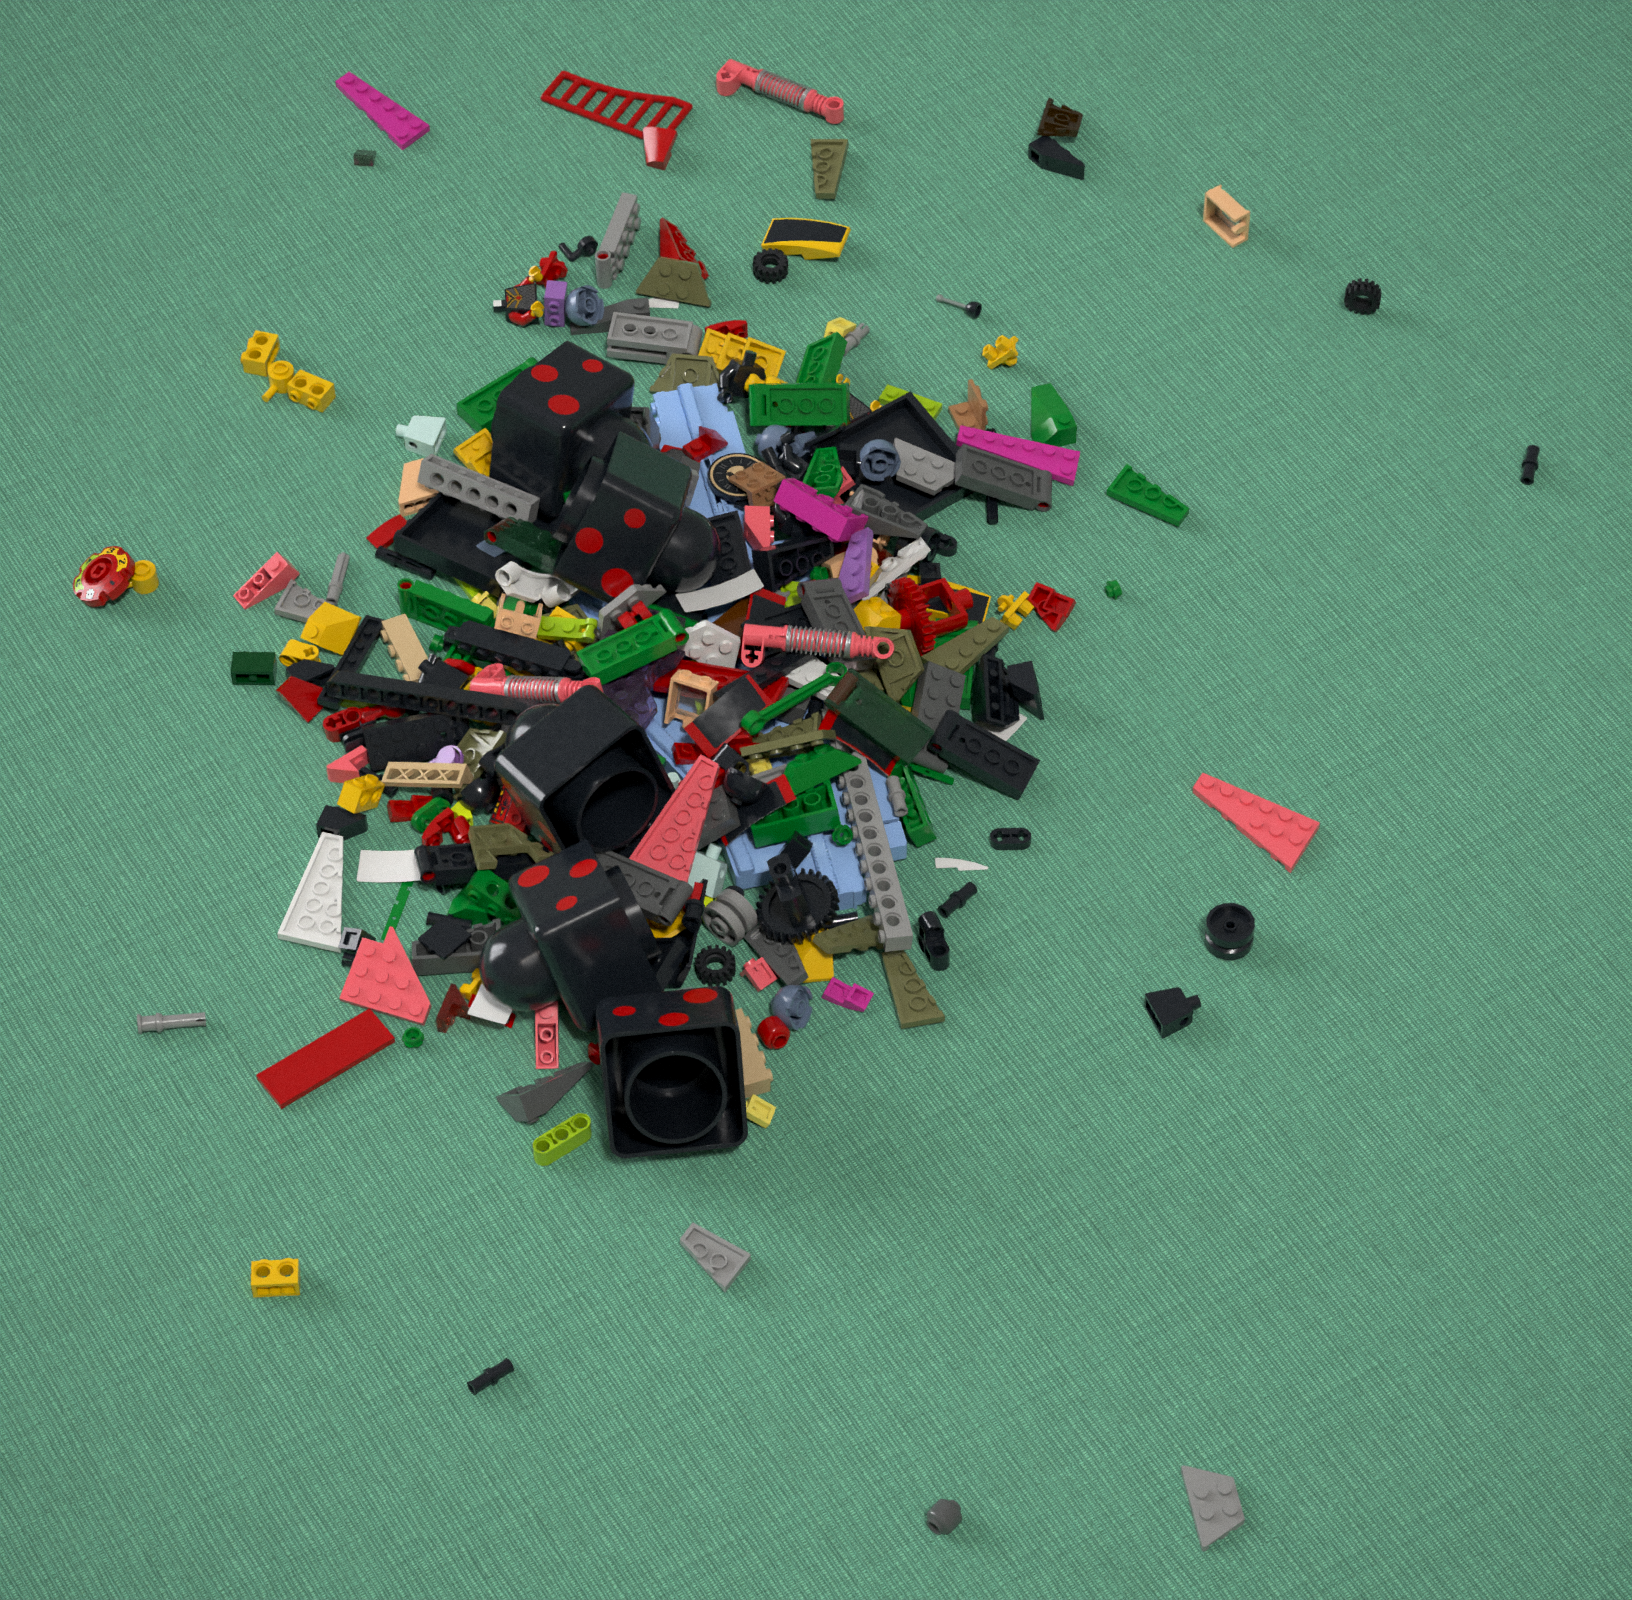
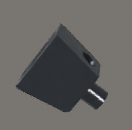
M1179 987L1146 993L1144 999V1008L1161 1039L1190 1025L1193 1020V1010L1201 1007L1198 995L1186 998Z

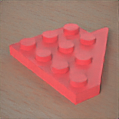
M389 927L384 943L362 937L340 995V1001L365 1009L370 1008L372 1011L424 1026L432 1005L394 928Z

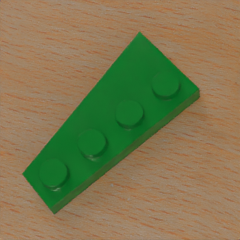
M1129 464L1124 466L1107 489L1106 495L1178 527L1189 514L1187 506L1172 495H1166L1158 485H1152L1143 474L1134 472Z

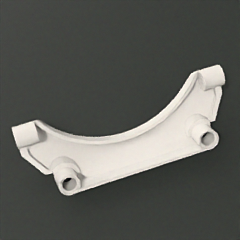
M512 561L497 570L495 574L497 582L508 596L532 603L542 598L543 602L551 608L568 601L581 591L551 576V574L532 572Z

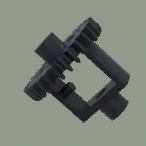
M788 853L769 859L767 864L774 883L769 881L771 889L763 887L765 895L759 894L758 898L760 901L756 902L758 908L756 909L759 925L769 938L773 937L775 942L780 939L782 944H785L789 939L790 944L794 945L796 939H798L799 943L803 944L805 937L809 942L812 941L811 935L819 933V930L826 931L825 924L833 925L831 918H837L835 911L840 909L838 906L840 899L836 887L826 875L822 876L820 871H817L815 875L814 871L809 869L807 874L805 869L801 868L800 874H797Z

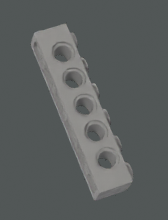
M434 454L428 455L421 461L417 482L423 484L426 488L440 491L445 496L455 497L465 504L477 506L482 511L494 513L499 518L511 520L519 526L527 527L536 520L540 498Z

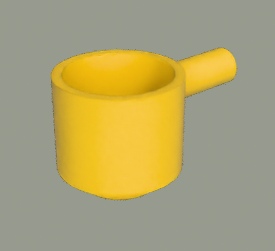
M276 361L268 367L270 388L263 394V401L268 402L275 393H288L287 384L295 375L294 367L290 362Z
M148 560L135 562V573L128 580L130 584L127 588L132 587L139 594H149L155 591L159 585L155 565Z

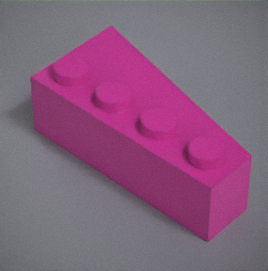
M795 478L782 480L774 502L779 504L780 509L796 515V519L812 525L813 530L828 535L829 540L836 543L848 541L852 534L864 529L869 518L864 514L858 516L852 513L853 508L847 505L834 504V498L824 494L817 495L818 490Z

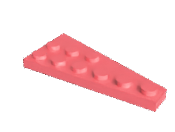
M700 754L629 859L688 883L720 766L718 763Z
M1205 773L1201 774L1193 786L1192 793L1209 807L1218 810L1222 814L1221 817L1235 824L1237 830L1259 848H1264L1271 854L1270 857L1276 862L1280 861L1290 873L1320 826L1318 821Z

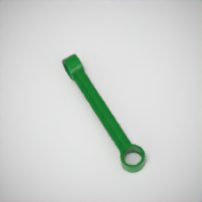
M840 662L828 664L825 674L760 712L756 710L749 711L742 718L741 727L750 735L759 733L766 722L829 685L838 687L847 675L846 666ZM836 672V673H840V674H842V675H841V676H833V675H831L830 673Z

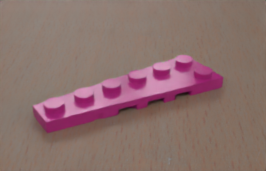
M347 72L335 81L336 87L357 108L363 110L370 120H374L381 131L384 130L401 150L406 149L430 131L429 124L351 72Z
M960 425L956 446L961 447L962 444H966L1040 470H1047L1051 472L1053 480L1070 486L1074 485L1080 451Z

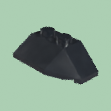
M983 654L972 684L974 718L1005 728L1020 720L1019 700L1013 695L1011 687L1007 688L1005 675L1008 674V670L1004 667L1005 663L1003 660Z

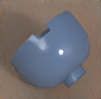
M584 285L569 293L565 300V311L571 322L579 326H591L602 319L604 302L596 294L599 293L597 289Z
M770 425L764 429L762 434L758 433L755 445L758 446V454L764 462L766 461L761 451L768 447H773L779 459L784 447L780 437L788 431L791 433V428L782 425Z
M884 439L871 440L860 451V469L867 479L883 481L889 475L890 477L894 476L900 468L901 461L897 449L892 443Z
M802 985L782 987L771 1001L773 1015L781 1019L789 1029L799 1030L798 1028H804L812 1013V1007L809 1006V999L813 1000L810 989Z

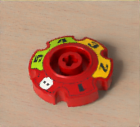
M118 546L106 547L101 553L92 554L80 566V573L74 578L73 590L75 595L90 607L105 605L110 599L112 601L115 600L130 584L128 580L135 573L134 559L123 548Z

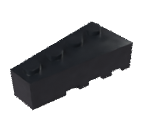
M813 535L751 550L753 567L764 585L763 589L771 592L777 591L780 586L787 585L792 582V579L807 573V570L815 566L817 567L835 556L833 541L828 539V535Z

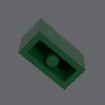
M233 652L230 671L233 685H275L277 674L276 653Z

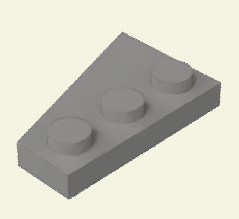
M291 579L274 611L276 615L306 623L308 618L327 601L323 598L315 597L311 594L310 590L299 587L297 582Z
M692 1223L680 1238V1244L724 1292L728 1290L751 1260L750 1253L695 1223Z

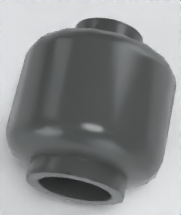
M938 1500L926 1514V1524L929 1529L937 1535L950 1534L962 1521L960 1505L954 1500Z

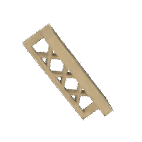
M388 762L381 782L385 786L462 788L463 784H470L474 777L467 764Z

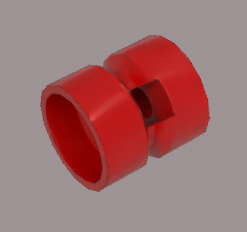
M640 600L631 607V612L625 611L617 619L626 629L638 623L634 618L637 614H640L643 620L653 615L642 600Z

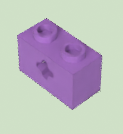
M547 280L544 296L545 325L565 327L567 316L565 311L567 282Z

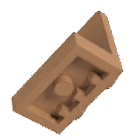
M973 379L968 380L967 402L948 406V412L958 432L960 425L986 430V425H988L986 416L988 404L985 399H982L979 386L975 385Z
M757 462L751 467L730 476L729 482L747 493L749 506H772L778 492L776 485L779 481L786 478L765 463Z

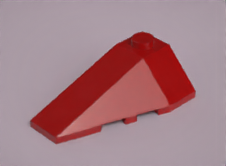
M662 217L660 219V256L699 263L702 272L701 276L703 279H707L709 274L702 261L699 260L697 262L694 258L696 253L686 244L687 240L676 225Z

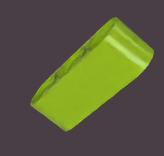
M584 1113L575 1114L536 1138L533 1142L535 1163L540 1166L550 1165L587 1142L592 1136L590 1117Z

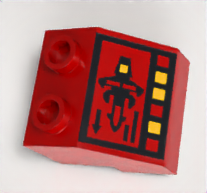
M502 785L489 822L494 824L509 823L530 836L528 827L506 788Z

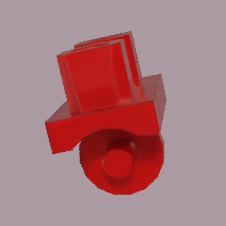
M551 251L548 257L541 258L539 266L542 270L540 273L543 278L539 282L535 281L537 285L544 284L546 288L547 280L556 281L558 278H563L567 275L568 269L563 261L558 260L556 251Z

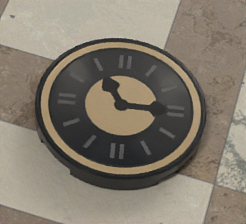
M731 453L719 457L711 464L708 471L710 489L718 497L730 502L748 500L747 493L729 482V477L738 471L751 467L754 463L763 461L745 453Z

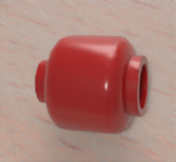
M769 1016L759 1024L757 1035L767 1048L780 1049L787 1044L790 1030L777 1016Z

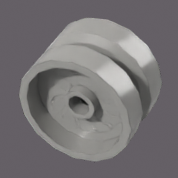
M724 889L715 898V901H711L704 908L702 914L703 921L710 932L724 944L730 946L739 943L744 938L745 933H749L758 924V916L752 905L741 894L732 889Z

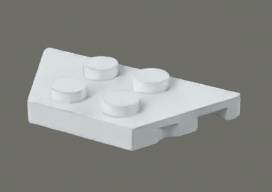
M707 620L701 621L693 627L685 628L689 634V639L684 645L677 646L678 650L676 651L700 663L735 668L741 644L740 637Z

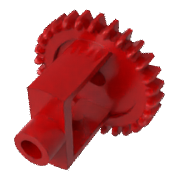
M902 577L892 581L888 589L890 593L888 595L890 600L888 605L901 614L900 629L911 630L920 656L934 649L936 643L934 639L936 637L966 628L968 624V613L966 610L973 608L971 593L967 588L954 592L945 578L919 586L911 578ZM939 596L951 616L938 621H930L928 617L933 613H928L926 609L930 605L924 604L930 598Z

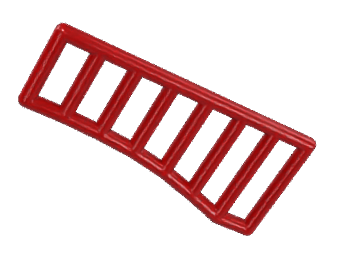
M564 70L557 75L540 96L543 102L644 140L643 131L633 127L654 102L665 104L646 127H656L672 106L675 105L683 109L667 129L676 130L693 108L691 103L676 97L619 89ZM564 79L573 82L560 99L551 96ZM581 85L590 88L576 106L567 103ZM598 91L608 93L593 112L584 109ZM615 96L625 97V100L610 118L600 115ZM634 100L645 101L626 125L617 122Z

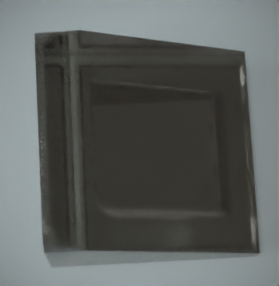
M357 150L353 156L354 165L374 166L377 151Z

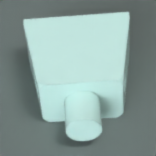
M415 415L408 426L398 424L396 428V436L404 438L405 448L408 451L425 457L430 454L437 456L447 433L446 418Z
M713 843L709 844L706 854L696 851L688 883L694 888L695 882L700 883L703 878L707 879L705 895L716 898L722 892L728 865L718 860L722 847Z

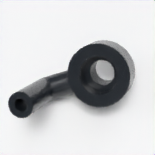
M586 236L579 241L574 252L564 242L560 243L558 248L570 262H574L582 255L589 256L594 254L598 243L592 236Z

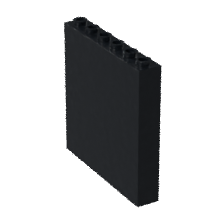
M910 391L852 422L837 434L812 444L809 459L810 461L812 460L815 450L818 448L836 447L839 456L840 443L861 445L862 449L866 443L875 439H884L894 444L895 438H898L955 463L956 453L959 448ZM860 469L859 477H851L855 485L841 496L847 502L850 498V492H855L863 484L881 491L885 494V499L891 503L895 501L899 504V508L902 511L911 512L923 521L976 491L955 485L954 480V483L950 486L942 488L935 495H931L896 480V474L892 477L890 475L885 477L883 481H872L867 479ZM873 534V537L878 539L879 534Z
M439 492L430 499L428 504L420 508L418 513L412 519H409L400 530L396 531L393 537L394 551L500 598L502 593L505 594V591L495 578L496 571L510 561L529 570L547 552L551 541V534L558 518H551L538 511L536 520L527 527L519 526L513 522L515 529L498 540L508 549V552L493 557L480 550L476 545L488 538V531L508 519L499 518L494 513L482 511L477 506L465 504L455 497L445 496L442 492Z

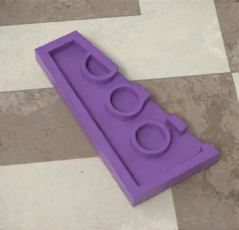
M869 527L851 535L838 577L841 580L842 587L850 604L869 596L873 531Z

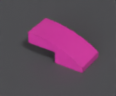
M832 977L821 998L847 1009L864 1012L874 993L856 983L851 987Z

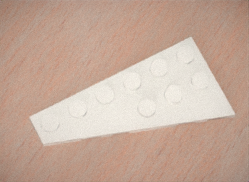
M322 832L277 933L278 939L341 953V949L338 946L342 934L343 836Z

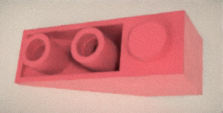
M745 506L743 519L745 538L754 550L770 546V543H774V531H770V528L774 526V515H770V506Z
M276 552L233 597L246 610L285 589L290 580H294L300 573L289 560Z
M558 1001L535 1010L536 1069H559Z

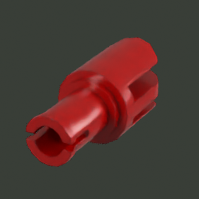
M462 815L454 819L448 830L455 844L470 843L468 836L470 824L465 816Z

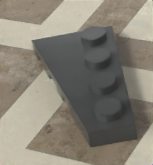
M760 925L744 936V939L760 957L764 958L769 967L786 986L799 985L809 978L795 945H791L789 939L785 944H782L780 939L775 942L773 937L769 938L766 932H763Z

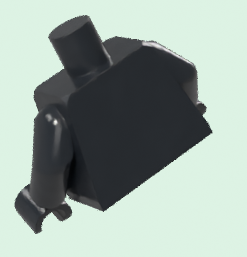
M746 350L743 360H730L729 365L719 374L718 389L721 393L717 395L718 401L725 400L727 404L733 401V396L749 398V392L744 389V384L750 374H756L764 381L766 378L764 368L755 363L756 352Z
M788 431L780 437L784 447L782 448L783 453L778 460H780L782 468L789 478H795L802 482L811 461L809 457L804 461L793 453V448L790 444L796 442L794 435Z
M782 480L779 481L776 485L777 491L781 485ZM774 502L772 513L778 522L779 530L791 536L792 540L821 533L813 530L812 525L796 519V515L783 511L780 509V505Z

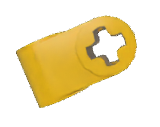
M294 639L288 641L279 656L280 662L287 667L304 659L321 662L318 658L319 650L316 646Z

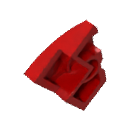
M661 127L643 128L647 166L665 171L672 155L671 149L678 135L676 130Z
M1038 582L1035 583L1027 599L1053 632H1057L1076 604L1075 599L1057 593L1055 589Z
M290 676L276 690L287 704L293 707L306 722H309L324 707L318 705L317 701L323 688L296 677Z

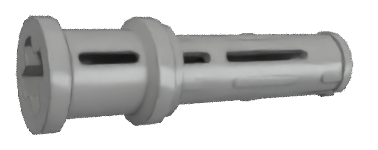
M205 1012L162 1016V1013L150 1016L137 1014L138 1034H142L144 1031H157L160 1033L163 1029L206 1026Z

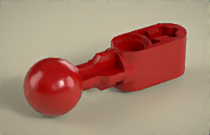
M384 705L366 706L361 709L350 707L327 716L323 720V728L326 738L330 742L341 741L339 733L359 727L360 721L363 724L382 716L397 719L406 713V709Z

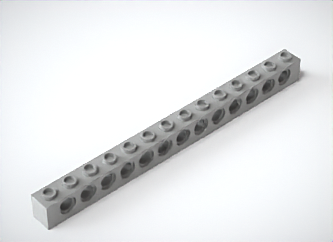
M824 701V707L820 709L822 721L828 709L856 722L854 714L852 715ZM832 739L829 742L830 746L853 754L862 761L861 764L840 773L837 781L838 787L843 789V805H847L848 808L846 810L847 821L852 824V839H856V855L861 858L860 871L865 873L864 886L865 890L870 893L869 906L874 908L873 920L874 925L879 927V943H883L885 952L911 949L913 933L866 757L838 739Z

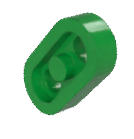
M442 797L432 799L413 814L411 819L412 827L424 833L427 826L437 815L448 807L451 809L450 803Z

